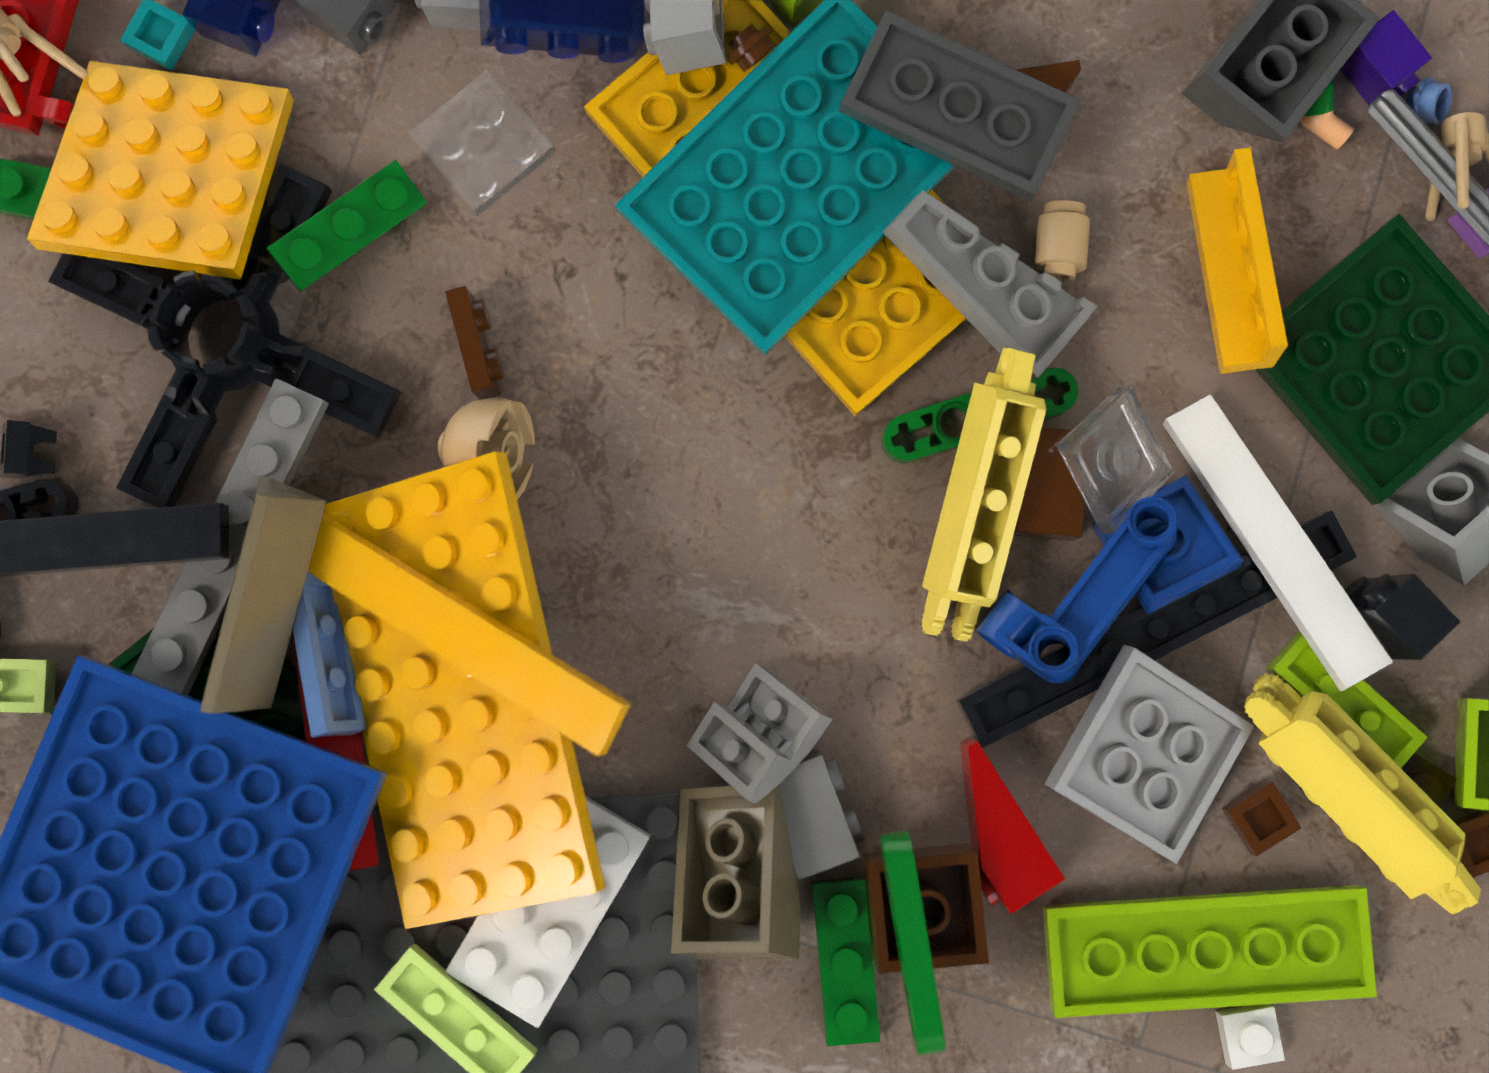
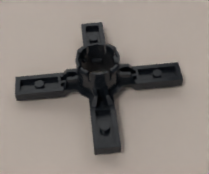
M280 163L268 187L241 280L227 277L219 278L207 274H201V279L194 270L174 277L175 284L131 263L64 253L61 255L48 281L49 283L146 328L148 339L153 349L156 351L164 350L161 353L171 360L176 368L116 489L156 508L174 506L217 421L215 410L224 392L242 390L256 381L271 387L275 378L328 402L329 405L325 414L378 439L380 438L402 392L281 335L278 316L270 304L278 285L287 282L288 277L269 254L267 247L324 209L332 193V190L326 184ZM237 300L241 307V318L247 322L243 323L239 339L228 353L230 360L221 357L214 362L202 364L203 368L200 367L199 360L193 359L190 354L188 337L192 322L204 308L216 301Z

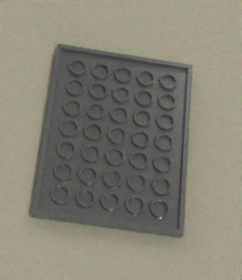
M680 792L587 796L651 834L541 1025L539 1028H536L467 985H463L538 1049L535 1056L521 1073H701L696 958L671 953ZM374 806L372 811L379 866L348 871L273 1060L270 1073H469L374 990L414 943L443 968L447 969L478 917L477 915L405 929L379 806Z

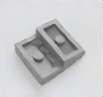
M755 663L728 707L715 701L713 702L688 742L687 747L748 802L756 804L776 788L800 764L821 738L833 719L768 668Z

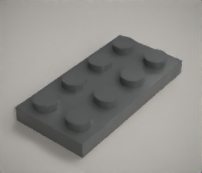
M886 10L841 101L839 112L1032 201L1070 124L1080 99Z

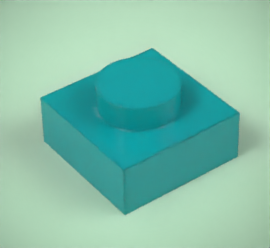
M142 0L120 41L128 49L173 71L197 28L190 19L153 0Z

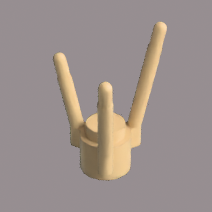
M0 8V59L4 61L19 81L25 82L28 80V74L14 56L20 48L21 40L19 37L22 36L79 78L84 79L88 76L86 69L32 30L20 15L13 14L7 16ZM0 69V95L10 113L15 117L20 116L21 109Z
M1476 112L1455 114L1446 118L1441 123V142L1456 157L1457 205L1460 209H1465L1469 206V166L1479 163L1482 160V155H1486L1489 164V133L1487 132L1486 118L1484 115ZM1432 182L1430 184L1425 213L1427 221H1433L1436 218L1441 197L1440 191Z

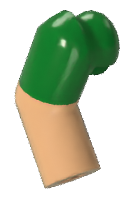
M1332 79L1300 120V123L1338 150L1350 137L1354 128L1333 114L1335 84Z

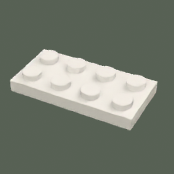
M585 796L606 888L593 894L478 915L445 971L448 975L536 1028H539L651 836V834Z

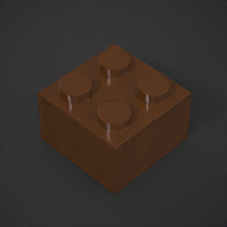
M968 843L913 848L933 969L989 964L978 852ZM881 851L863 853L873 961L879 974L901 972Z

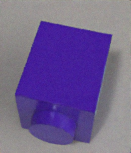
M1392 10L1376 22L1340 70L1365 102L1370 105L1378 96L1390 88L1394 89L1400 96L1408 92L1421 81L1416 72L1428 63L1432 57L1398 14Z

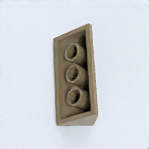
M260 476L200 712L216 714L272 707L324 512L325 500L275 479Z

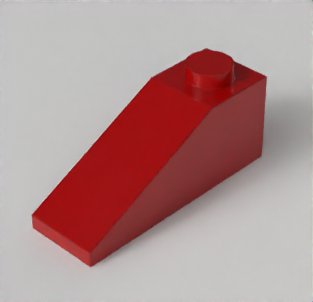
M967 738L960 743L971 846L978 852L982 894L991 907L1000 902L1010 914H1013L1064 881L1065 878L978 741Z

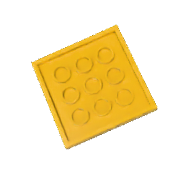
M89 61L86 69L88 76L83 79L27 240L37 250L186 272L195 270L200 274L241 280L293 107L294 99L289 89Z

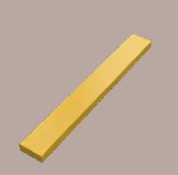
M323 513L308 568L310 574L599 757L607 754L631 705L630 702Z

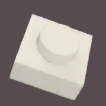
M1248 1005L1215 1011L1225 1064L1232 1070L1285 1061L1275 1007L1273 1005Z

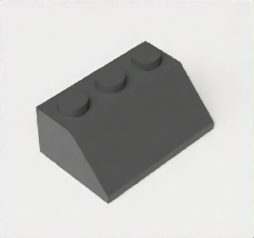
M1254 0L1181 94L1221 126L1282 142L1289 136L1380 18L1358 0Z

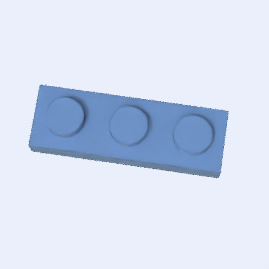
M307 572L293 624V633L311 737L353 735L367 729L361 697L358 695L355 687L357 677L348 644L344 637V629L337 603H334L331 586Z

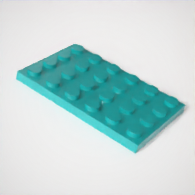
M824 0L615 204L616 211L764 357L886 236L883 230L917 194L923 190L929 194L956 167L839 112L841 101L878 27L851 0Z

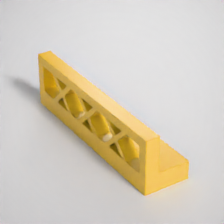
M1251 147L1234 149L1227 169L1190 174L1186 183L1220 374L1274 367L1288 346Z

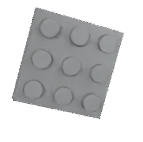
M1123 645L1044 785L1177 864L1251 734L1254 725L1136 648Z

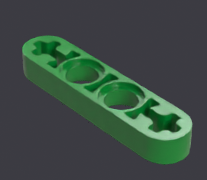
M1057 367L1047 368L1039 378L1030 381L1036 384L1035 394L1047 387L1046 380H1050L1054 387L1062 386L1065 394L1058 399L1059 405L1055 406L1052 399H1044L1046 406L1044 421L1065 413L1077 400L1079 393L1078 384L1073 375L1064 369ZM972 393L911 411L892 419L885 427L881 438L882 449L886 456L894 462L906 464L957 449L960 437H949L943 432L940 424L941 416L948 410H958L966 416ZM930 417L931 434L939 445L931 447L930 436L914 442L912 445L913 452L906 453L903 446L894 447L892 439L898 435V427L905 426L908 433L921 431L926 427L922 418Z
M908 830L880 835L881 853L917 1056L946 1051L944 1029L910 835Z

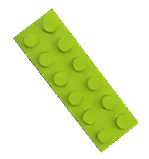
M1360 885L1042 905L1050 1010L1055 1018L1377 997L1367 888Z

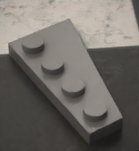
M924 190L917 194L883 230V233L1000 354L1003 348H1013L1035 354L1031 381L1039 378L1098 307L1085 297L1077 299L1061 288L1062 282L1046 271L1039 274L1018 260L1020 254L1004 243L997 246L980 235L978 226Z

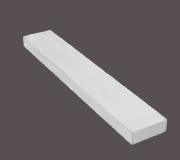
M1210 394L1166 418L1163 423L1164 428L1340 692L1392 664V659L1212 395Z

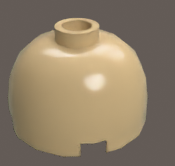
M506 398L480 399L460 407L452 416L445 431L442 432L438 440V455L443 463V467L495 451L506 452L518 500L526 489L533 463L522 465L525 444L535 446V434L531 416L523 403Z

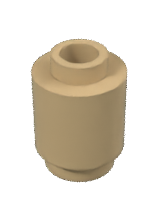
M1056 200L1044 205V214L1038 217L1034 260V267L1037 270L1046 271L1059 281H1071L1075 279L1076 273L1087 269L1091 220L1086 216L1085 204L1071 200Z

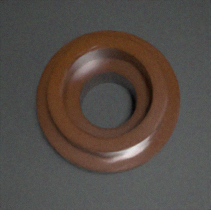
M752 23L728 43L734 50L727 58L730 64L734 65L737 63L742 71L746 72L776 46L769 36L772 32L771 28L766 25L758 30Z

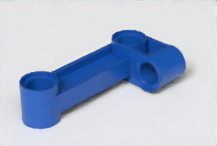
M1145 497L1134 503L1125 520L1051 617L1044 613L1041 615L1015 597L1008 589L976 632L997 650L1011 659H1016L1043 680L1058 684L1070 681L1077 675L1082 663L1164 555L1173 548L1177 540V514L1174 507L1167 500L1159 497ZM1147 519L1161 520L1167 526L1166 531L1155 537L1143 535L1137 528L1141 522ZM1052 644L1066 646L1070 650L1067 661L1058 666L1044 664L1041 661V654L1047 646Z

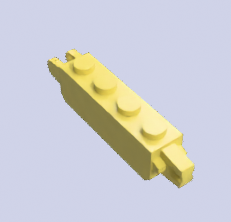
M1003 348L995 373L988 372L984 385L974 383L922 587L929 591L921 626L923 627L922 631H924V634L938 636L941 633L943 625H945L944 622L947 618L950 602L953 600L957 601L951 626L952 637L955 640L968 642L971 636H973V631H975L974 627L977 624L981 606L990 608L997 599L1046 414L1045 400L1034 397L1036 384L1030 382L1035 354L1013 348Z
M1273 673L1260 675L1252 689L1255 692H1251L1250 696L1248 695L1244 708L1248 718L1251 717L1253 719L1252 722L1263 732L1258 744L1265 750L1269 759L1275 765L1282 767L1303 789L1307 798L1314 804L1319 805L1338 824L1347 839L1357 844L1378 865L1382 874L1389 881L1394 882L1410 899L1425 893L1450 914L1461 912L1467 907L1476 905L1479 902L1482 889L1461 863L1466 834L1328 694L1311 691L1301 697L1288 683H1284V679L1279 678V675L1275 676Z

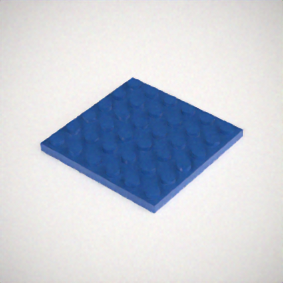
M77 656L0 837V998L183 1073H269L387 772L232 712L216 714L200 712L201 700L93 658Z

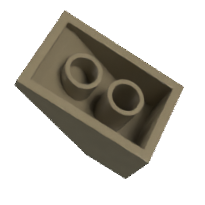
M780 785L756 804L748 802L732 786L680 789L671 953L703 960L799 959L801 903Z

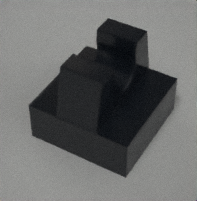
M7 420L2 426L0 477L22 479L24 477L54 474L55 462L39 461L33 454V448L38 443L55 444L57 441V431L31 425L30 422Z

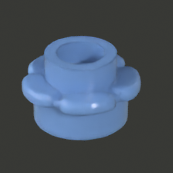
M1426 77L1421 81L1419 87L1414 86L1411 88L1407 95L1406 103L1426 125L1440 126L1450 111L1452 89L1448 83H1438L1434 81L1433 77Z

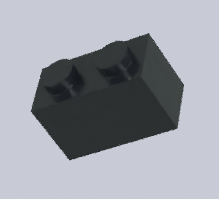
M1415 573L1393 576L1384 574L1380 577L1368 579L1364 576L1351 583L1345 589V592L1391 659L1422 660L1461 623Z

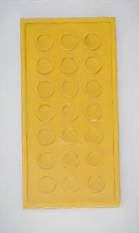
M723 0L726 60L734 52L728 43L752 23L758 30L766 25L771 28L772 32L769 36L776 44L771 51L791 33L762 0ZM647 52L584 106L585 112L637 172L644 177L767 55L746 72H743L737 63L731 65L727 60L725 64L666 75L658 56H650L649 52ZM933 190L929 193L931 196L945 204ZM885 236L785 338L856 417L967 319Z
M491 452L325 504L323 513L552 654L506 452ZM331 587L334 603H337L344 629V637L348 644L356 674V691L362 701L367 729L362 732L369 765L387 772L377 802L405 929L593 894L606 888L572 740Z

